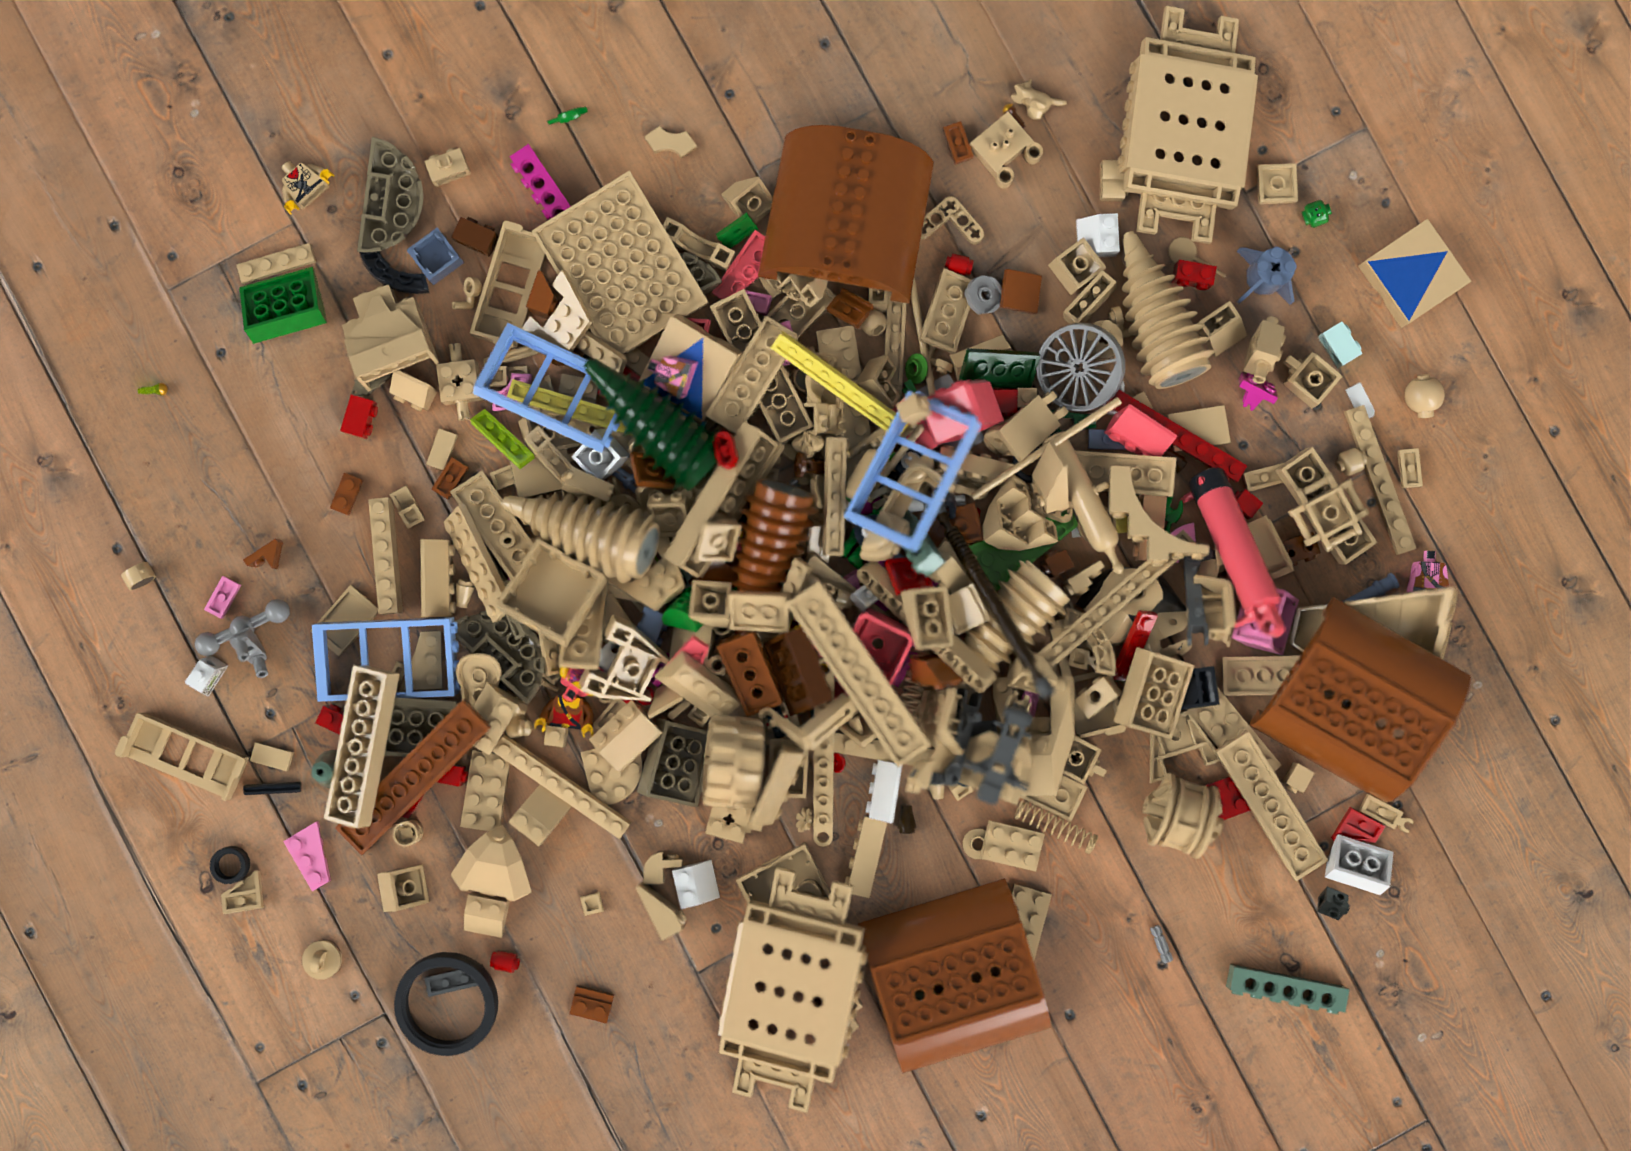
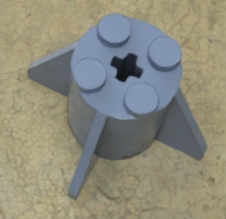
M1240 247L1237 252L1250 264L1246 272V281L1250 289L1236 302L1240 304L1252 292L1259 295H1271L1277 292L1291 305L1294 302L1291 278L1297 267L1291 255L1295 250L1291 248L1287 252L1280 247H1274L1262 252Z

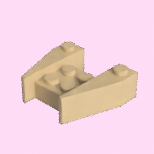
M613 614L604 632L608 640L621 646L607 673L598 669L584 670L579 680L580 689L600 698L651 701V694L646 687L659 662L667 664L670 661L669 657L633 623Z

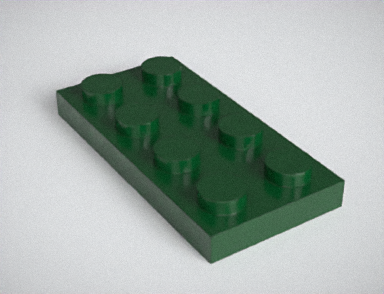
M967 348L958 381L985 379L994 388H1031L1040 360V354L1027 351Z

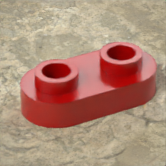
M719 432L713 441L717 461L720 466L729 470L737 465L739 459L735 441L728 432Z

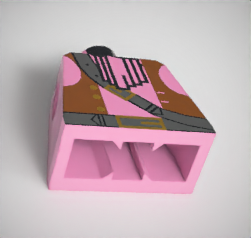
M667 355L662 357L661 362L652 359L648 370L657 373L654 380L656 385H659V387L670 394L672 393L676 398L682 399L687 396L698 362Z
M1424 551L1423 562H1413L1407 593L1449 587L1446 563L1435 562L1436 551Z

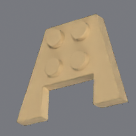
M561 270L552 286L564 298L545 325L534 316H530L522 330L573 352L592 325L593 320L567 271Z
M670 536L660 538L657 551L662 559L651 566L644 577L635 579L633 582L629 580L625 583H621L617 576L608 579L609 584L655 612L686 588L680 568L663 557L667 548L672 543Z
M1188 710L1180 712L1172 739L1150 733V783L1163 780L1166 774H1168L1163 759L1199 748L1205 766L1220 762L1214 752L1216 748Z

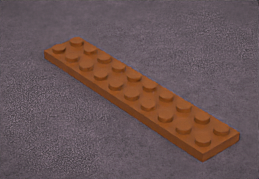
M465 699L462 700L378 784L371 826L354 828L339 823L335 829L362 856L492 727Z

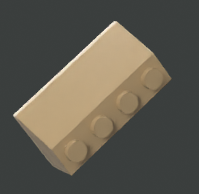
M421 539V617H453V613L456 611V604L453 602L455 583H452V575H455V564L452 563L455 547L450 540Z
M681 651L655 675L656 679L710 717L716 714L729 715L741 705L736 691L731 685L684 651Z

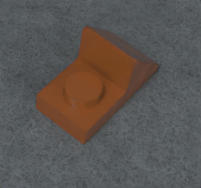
M272 540L243 559L247 566L257 568L263 565L266 559L271 568L278 569L283 546L282 540Z

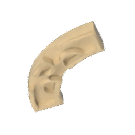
M1067 608L1063 628L1067 629L1084 614ZM1100 627L1086 639L1094 653L1096 662L1095 673L1115 676V654L1107 634Z

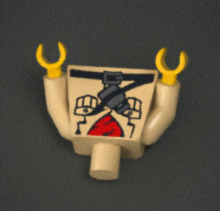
M291 161L286 162L282 166L283 171L287 174L282 178L284 184L282 187L285 202L284 208L290 215H292L291 211L295 208L297 210L300 208L304 210L330 187L328 179L331 176L335 177V175L328 169L313 164L305 166L303 163H299L295 167Z

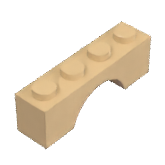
M669 217L666 218L663 227L675 247L697 256L700 260L724 272L728 270L736 258L735 251L720 243L708 241L690 231L683 224Z

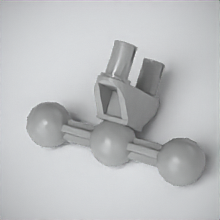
M271 600L267 604L265 611L251 618L243 615L238 616L232 620L230 628L217 634L201 633L195 640V649L200 655L211 656L218 651L220 644L230 640L231 646L236 650L238 660L248 661L253 664L258 678L266 677L268 675L265 664L267 656L264 647L254 633L255 628L268 621L274 623L284 622L290 615V607L283 600Z

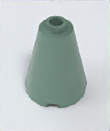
M337 750L323 752L316 759L311 770L312 777L326 788L331 786Z

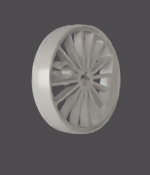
M1073 323L1066 325L1052 333L1039 351L1040 360L1036 370L1039 384L1045 394L1051 391L1055 392L1054 387L1073 375L1062 394L1058 395L1055 392L1058 397L1052 401L1060 407L1065 406L1068 410L1088 411L1104 405L1118 392L1125 376V356L1119 342L1106 329L1094 324ZM1074 329L1084 330L1080 354ZM1089 330L1097 333L1098 336L1084 357ZM1066 331H1070L1073 349L1068 347L1061 337V334ZM1103 337L1109 345L1088 360L1098 341ZM1056 339L1063 346L1060 350H1056L1051 346ZM1109 348L1113 349L1116 358L1091 363L1092 360ZM1049 350L1056 354V361L1046 359ZM1063 351L1067 352L1070 357L1068 362L1063 361L1061 358ZM1116 361L1113 371L1091 368L1092 366ZM1083 363V364H1084V365H1083V368H1084V369L1080 371V370H1079V368H1080L1079 364ZM1045 364L1070 368L1046 373ZM1071 371L1052 386L1050 385L1047 376ZM1092 372L1108 374L1110 377L1106 382ZM1090 377L1104 385L1101 391L1097 389ZM1076 378L1073 400L1070 402L1063 397ZM1080 380L1086 404H1076ZM1086 381L1097 395L1091 403Z

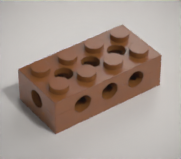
M743 631L718 642V652L746 717L759 713L763 708H773L783 704V696L757 631ZM740 652H744V653H746L748 656H747V657H742V656L739 655V653H740ZM747 670H753L755 674L750 675L747 673ZM754 688H761L762 692H757Z

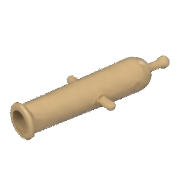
M1065 431L1056 433L1050 436L1049 438L1045 439L1042 442V446H1044L1057 436L1061 435ZM1067 439L1056 447L1067 463L1069 507L1058 511L1062 512L1070 507L1074 508L1091 547L1097 552L1106 553L1113 565V571L1120 574L1123 572L1124 566L1119 562L1114 549L1118 543V533L1099 498V493L1108 489L1110 484L1107 481L1097 486L1092 484L1070 440Z

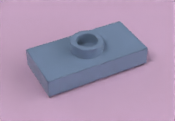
M1088 430V449L1126 450L1125 446L1119 442L1112 441L1104 433L1105 430Z

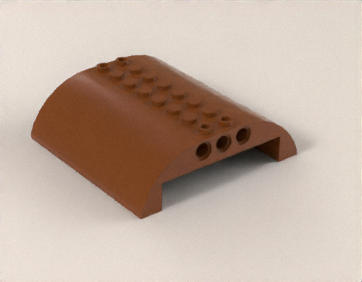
M811 125L789 132L784 140L758 277L777 280L778 272L891 291V301L909 304L934 165L932 158L924 150L908 141L876 132L834 125Z

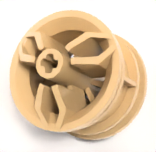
M1172 773L1166 774L1160 786L1146 797L1143 804L1142 812L1148 814L1143 819L1148 844L1155 846L1158 843L1162 847L1168 846L1178 849L1185 854H1190L1195 859L1202 856L1208 843H1212L1220 835L1223 828L1224 820L1217 817L1220 814L1222 815L1219 789L1215 786L1208 788L1205 785L1200 786L1184 781L1182 778H1176Z

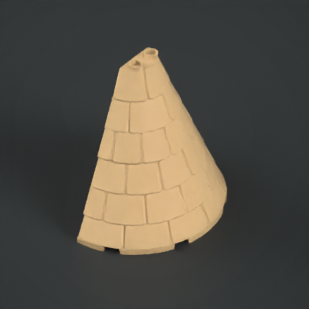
M1449 586L1377 598L1343 601V603L1443 659L1452 627L1450 620L1453 619L1458 590H1456L1457 587ZM1312 605L1296 609L1294 626H1291L1288 636L1290 637V644L1301 652L1304 651L1325 618L1322 612L1327 605Z

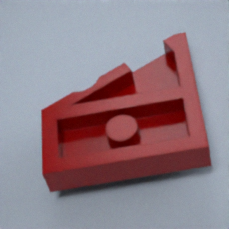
M1349 807L1331 838L1335 841L1336 836L1339 834L1357 841L1376 843L1386 826L1366 814Z

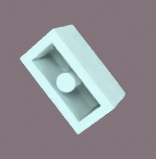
M1343 321L1317 336L1337 369L1363 354L1360 344L1356 340L1354 341L1350 328Z

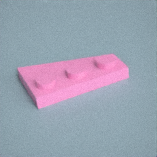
M319 821L283 841L312 891L331 881L327 859L324 855V844L320 835Z

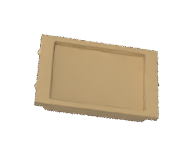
M1267 515L1248 522L1249 529L1272 580L1293 572V563L1272 521L1268 519Z
M974 583L948 596L953 634L959 635L991 619Z
M350 585L317 623L373 620L378 613V608L366 596ZM359 629L326 630L328 648L338 656L346 651L359 636Z

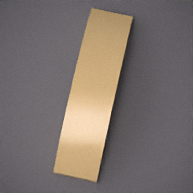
M536 426L523 438L542 464L560 481L564 471L568 472L572 465L550 442L551 439L539 426Z

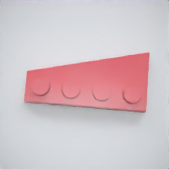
M756 230L753 232L721 278L722 283L712 291L713 295L720 300L746 289L759 278L758 272L765 242L764 235Z

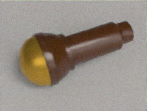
M1013 104L1005 105L1003 113L1009 112L1022 128L1026 127L1023 120L1016 113L1015 106Z

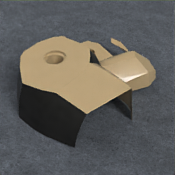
M1124 567L1123 572L1120 574L1115 573L1113 569L1105 570L1091 582L1092 584L1088 586L1089 590L1081 595L1076 605L1087 612L1137 568ZM1162 575L1101 626L1107 634L1112 647L1121 646L1127 638L1138 610L1152 611L1158 615V618L1146 642L1145 650L1171 658L1178 654L1182 656L1192 647V644L1191 646L1187 645V640L1166 648L1160 647V640L1183 631L1188 624L1186 606Z

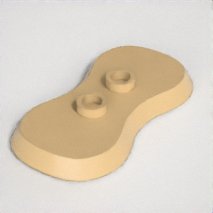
M482 653L469 654L462 657L457 664L456 677L461 688L462 700L465 699L472 707L487 682L497 687L499 685L502 671L499 662L493 656Z

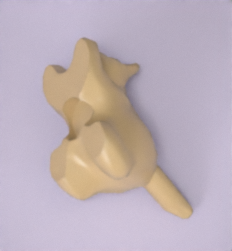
M1031 79L1022 84H1016L1015 89L1017 93L1011 95L1014 102L1027 106V115L1030 119L1034 120L1041 119L1051 105L1062 106L1067 104L1065 100L1050 98L1046 93L1033 89L1031 87Z
M522 700L505 729V735L510 738L529 736L533 730L532 722L525 718L528 706Z

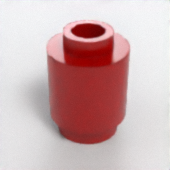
M952 253L951 256H947L945 267L959 275H970L974 260L969 259L970 257Z
M505 951L492 953L490 967L494 968V970L514 973L515 970H518L520 958H518L516 953Z

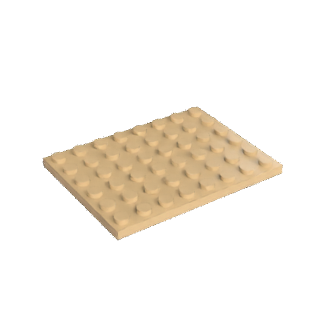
M630 170L532 230L533 235L557 275H559L561 270L567 271L593 320L592 325L589 327L592 334L623 355L663 332L671 316L680 314L686 318L709 304Z

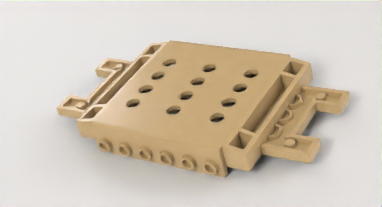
M1166 6L1163 13L1160 39L1146 37L1141 42L1139 57L1131 63L1129 68L1131 81L1127 85L1129 97L1124 107L1127 113L1122 124L1124 137L1120 141L1122 153L1119 156L1117 166L1120 167V174L1125 173L1123 191L1141 194L1136 232L1155 235L1158 229L1159 217L1193 222L1191 241L1210 244L1213 238L1216 207L1230 210L1237 207L1240 190L1245 187L1258 75H1255L1256 57L1235 53L1239 19L1220 16L1218 18L1217 34L1182 28L1185 9ZM1166 74L1173 75V84H1168L1165 81ZM1185 77L1192 79L1193 85L1191 87H1186L1183 84ZM1204 80L1209 81L1211 84V89L1208 91L1204 90L1201 86ZM1221 84L1228 85L1229 92L1227 94L1220 91ZM1162 111L1169 113V121L1161 120L1160 113ZM1179 115L1187 116L1188 123L1186 125L1179 122ZM1198 118L1206 120L1205 128H1200L1197 125ZM1217 121L1224 123L1225 128L1223 131H1218L1215 128ZM1157 149H1162L1165 152L1164 159L1156 157L1155 152ZM1175 152L1182 153L1184 157L1182 162L1175 161ZM1194 155L1201 157V165H1195L1192 162ZM1216 158L1219 160L1220 167L1218 169L1211 166V159Z
M777 867L769 904L751 900L747 905L745 917L737 925L738 934L733 945L734 954L729 966L730 975L726 982L727 991L723 998V1011L719 1018L720 1027L718 1035H721L719 1053L739 1058L732 1093L752 1097L755 1080H760L792 1089L788 1108L807 1113L814 1080L832 1083L835 1079L837 1066L839 1067L843 1058L846 1059L848 1056L849 1047L846 1046L847 1039H851L853 1032L850 1024L851 1021L855 1020L857 1009H854V1004L858 1002L860 997V990H857L858 984L863 981L864 972L861 971L862 965L866 964L868 953L865 952L866 946L862 945L865 928L846 923L853 885L834 881L830 899L794 891L796 871ZM768 943L773 946L774 951L772 954L764 952V944ZM785 948L790 949L793 953L792 958H784L782 950ZM808 953L812 958L811 963H803L801 955ZM822 958L829 959L831 962L829 968L821 967L820 960ZM758 981L766 984L765 991L760 992L757 990L756 983ZM775 987H783L785 995L782 997L775 994ZM794 992H802L804 1000L796 1001L793 996ZM820 996L823 999V1005L815 1006L812 1001L813 997ZM750 1019L758 1021L759 1027L757 1029L750 1028L748 1024ZM769 1024L777 1026L778 1032L776 1034L768 1032L767 1026ZM788 1029L796 1031L797 1036L795 1039L787 1037L786 1031ZM813 1034L816 1038L815 1043H807L805 1035Z

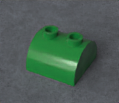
M692 587L686 588L664 612L662 616L663 625L692 632H698L704 625L689 618Z

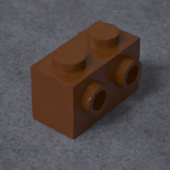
M460 217L451 238L456 243L490 257L499 237L495 229L486 224L483 227L477 224L478 221L471 217H467V219Z
M1303 535L1282 542L1293 563L1292 567L1298 565L1297 561L1304 559L1305 562L1316 559L1315 555L1321 553L1318 543L1315 542L1306 546L1303 541L1305 540Z
M1066 549L1058 553L1054 550L1044 555V560L1040 561L1042 564L1040 566L1041 572L1048 576V578H1052L1074 567Z

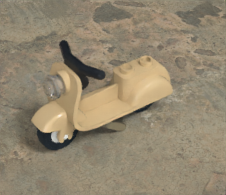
M909 449L895 466L896 472L901 476L897 483L918 492L921 485L926 482L935 488L933 496L945 471L940 476L934 471L935 462L933 458ZM957 474L942 504L949 506L948 516L951 519L956 517L957 510L956 497L953 492L956 488L955 484L959 482ZM886 485L871 492L869 495L871 500L883 495L882 499L872 504L873 509L883 508L879 515L871 514L866 515V517L909 536L911 528H909L910 524L902 518L914 498ZM858 525L855 526V538L862 546L861 559L875 562L884 561L892 558L894 555H898L901 545Z

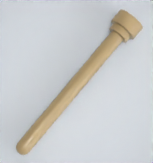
M919 424L907 440L915 442L924 431V426ZM903 445L900 447L883 472V477H888L910 448ZM877 482L871 492L877 490L882 483ZM869 497L867 499V501L870 503H872L875 500H871Z

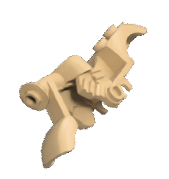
M816 354L832 367H836L837 359L832 354ZM836 367V370L847 377L846 368ZM806 374L807 403H804V407L814 408V428L804 431L803 434L795 437L792 441V447L797 452L805 453L806 459H812L815 454L821 453L825 460L826 437L843 438V433L846 432V429H843V422H846V419L843 417L845 401L837 395L835 397L830 390ZM847 440V451H849L851 445ZM806 463V469H808L810 464ZM804 473L802 478L794 477V481H798L799 485L810 484L815 505L818 508H824L825 475Z

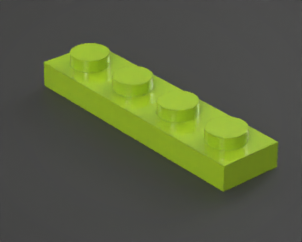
M483 409L470 419L471 424L519 469L535 459L534 454L486 409Z

